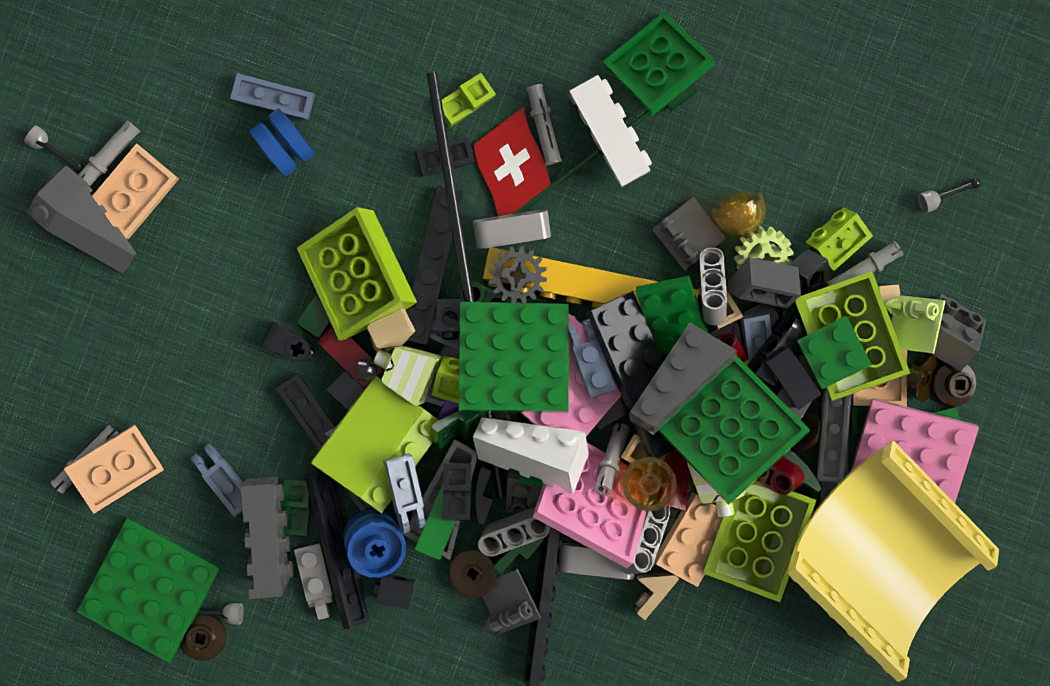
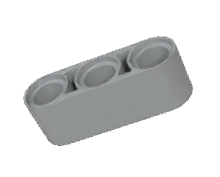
M548 210L528 211L473 221L476 248H491L551 237Z
M712 247L706 248L700 253L702 317L709 325H720L725 321L727 315L724 255L721 250Z
M658 500L649 501L633 564L628 568L619 564V567L625 574L648 572L654 564L670 517V508L657 505Z
M535 506L488 524L481 534L478 547L484 555L496 556L544 538L549 533L551 527L547 524H538L535 521L536 518L533 517ZM511 529H518L521 533H515ZM487 537H492L496 539L497 542L490 541Z
M562 543L558 559L559 571L617 579H634V574H625L618 563L581 544Z

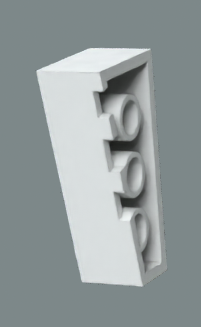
M597 75L570 90L569 98L573 105L577 104L582 121L587 127L589 126L594 142L599 150H602L604 153L603 157L622 188L649 173L650 168L648 166L652 162L646 151L640 152L635 142L639 141L632 126L626 127L623 121L626 115L619 103L614 104L609 96L613 93L606 79L601 81Z
M482 417L473 435L478 459L506 470L510 468L519 471L520 475L527 478L530 476L539 478L543 481V484L551 487L554 485L564 488V492L572 495L589 455L586 436L583 431Z

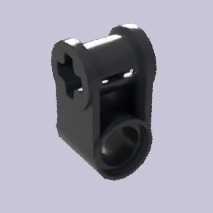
M271 321L260 343V346L297 362H307L314 354V347L310 341ZM302 346L305 353L303 355L298 354L295 347Z

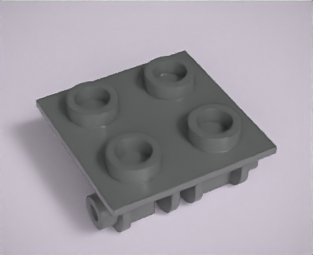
M694 197L652 229L684 271L700 259V253L704 249L714 248L726 239Z
M518 569L497 577L492 589L482 596L491 614L485 622V626L489 631L496 632L499 630L501 634L541 618Z

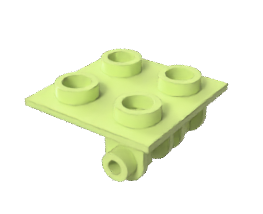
M897 295L896 298L886 302L887 311L893 314L891 323L901 349L934 354L945 300Z

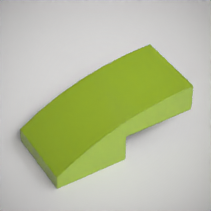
M482 73L459 86L458 90L442 99L445 121L449 127L460 122L495 97V92Z

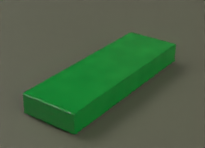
M443 483L415 547V550L438 560L442 556L456 521L442 520Z

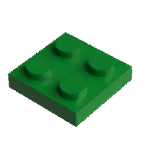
M847 316L796 341L821 389L872 365Z

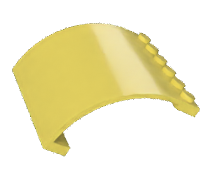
M891 441L853 469L819 505L795 545L787 573L832 619L846 630L850 637H853L864 648L868 655H871L883 667L885 672L889 673L899 682L907 678L910 661L907 657L909 647L919 626L932 607L951 586L980 563L988 571L997 567L999 549L894 441Z

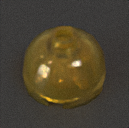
M753 189L754 194H748L747 190L736 193L719 203L721 208L716 211L715 207L712 209L715 222L722 231L732 236L743 235L744 238L750 237L749 232L753 231L754 234L758 232L757 228L763 224L767 210L766 202L760 189Z
M652 456L640 457L632 461L625 468L621 479L622 492L626 500L637 509L644 511H657L661 509L668 501L672 500L677 488L676 476L671 467L662 459Z

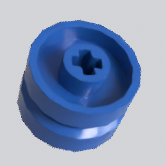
M278 108L268 116L269 122L276 130L275 133H272L263 123H258L249 131L259 144L258 147L266 158L285 177H288L297 169L296 162L290 156L291 152L302 162H307L316 154L283 111Z
M366 509L358 512L348 521L344 529L343 542L349 562L359 574L367 577H383L391 574L401 565L406 556V542L398 521L389 512L383 511L380 513L375 509Z

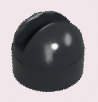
M358 359L357 381H367L374 378L376 374L375 364L367 359Z

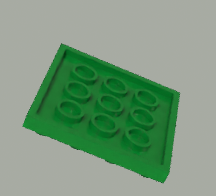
M460 302L459 411L568 413L569 330L567 326H569V304Z
M737 356L735 361L724 368L711 383L709 382L658 430L728 505L810 431Z
M129 517L122 526L77 613L170 663L175 657L222 567Z

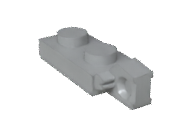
M317 543L297 548L294 552L309 608L315 606L318 620L328 618L331 615L328 603L333 602L332 595L334 593L322 544Z

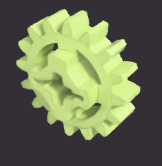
M761 226L756 234L752 230L748 231L750 237L748 239L741 237L740 240L743 245L735 247V250L740 254L734 257L738 264L736 266L737 269L749 257L785 263L786 265L792 262L787 257L793 255V251L789 247L791 245L790 241L785 238V235L780 230L776 232L773 227H769L767 232H765ZM769 241L777 243L778 246H775V244L770 245Z

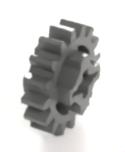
M523 246L520 247L519 252H515L514 248L510 247V254L506 255L501 251L500 256L502 259L500 261L493 259L492 262L497 267L496 269H489V273L495 275V278L491 279L489 283L492 285L497 284L498 287L493 292L495 294L502 292V301L510 297L512 298V304H515L517 299H521V302L526 304V297L529 296L535 300L534 292H543L544 289L539 284L540 282H547V278L541 276V273H544L547 269L546 267H539L538 264L541 263L542 258L534 259L533 250L525 254ZM516 258L514 265L509 268H502L507 261ZM525 260L533 265L536 273L527 270ZM520 263L521 272L526 277L525 279H520L517 288H515L514 277H511L510 274L516 272ZM500 278L508 280L511 285V292L503 287ZM527 283H534L530 290L520 294L521 287Z

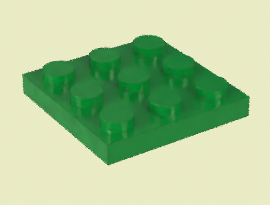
M665 12L661 13L603 61L605 67L652 115L656 114L715 65L714 58Z

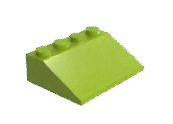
M356 207L297 247L339 341H343L366 330L369 324L399 309L406 310L417 303L374 210Z
M872 271L805 294L796 299L795 303L807 335L847 316L872 364L826 387L831 401L910 374Z
M375 376L311 463L367 505L382 513L392 500L383 460L410 453L413 457L414 466H416L432 444L430 426L439 420L419 405L415 406L383 384L380 378Z
M755 481L745 490L744 496L732 502L734 515L723 517L703 574L780 602L790 576L787 571L795 545L810 520L816 499L794 491L787 495H780Z

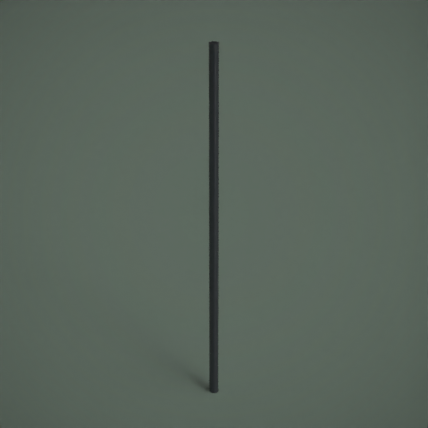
M437 72L427 73V80L464 302H475ZM486 411V418L494 419L493 412ZM491 464L496 498L506 497L503 470L501 467Z

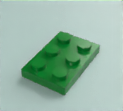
M689 276L636 287L637 298L660 355L670 353L689 322L708 333Z

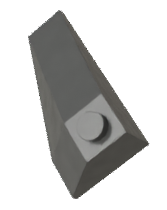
M68 166L63 167L37 193L27 214L48 232L115 270L124 273L137 253L120 229L113 226L106 217V209L103 205L99 206L90 194L92 189L88 183Z

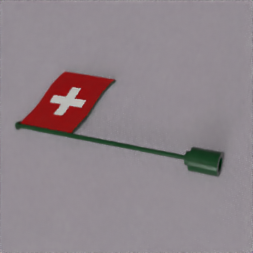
M692 83L665 105L662 110L668 109L672 112L695 95L697 90ZM524 107L474 144L477 163L493 195L498 216L522 213L602 152V150L597 148L550 184L544 158L528 127ZM647 110L626 127L632 126L634 128L650 116L651 113Z

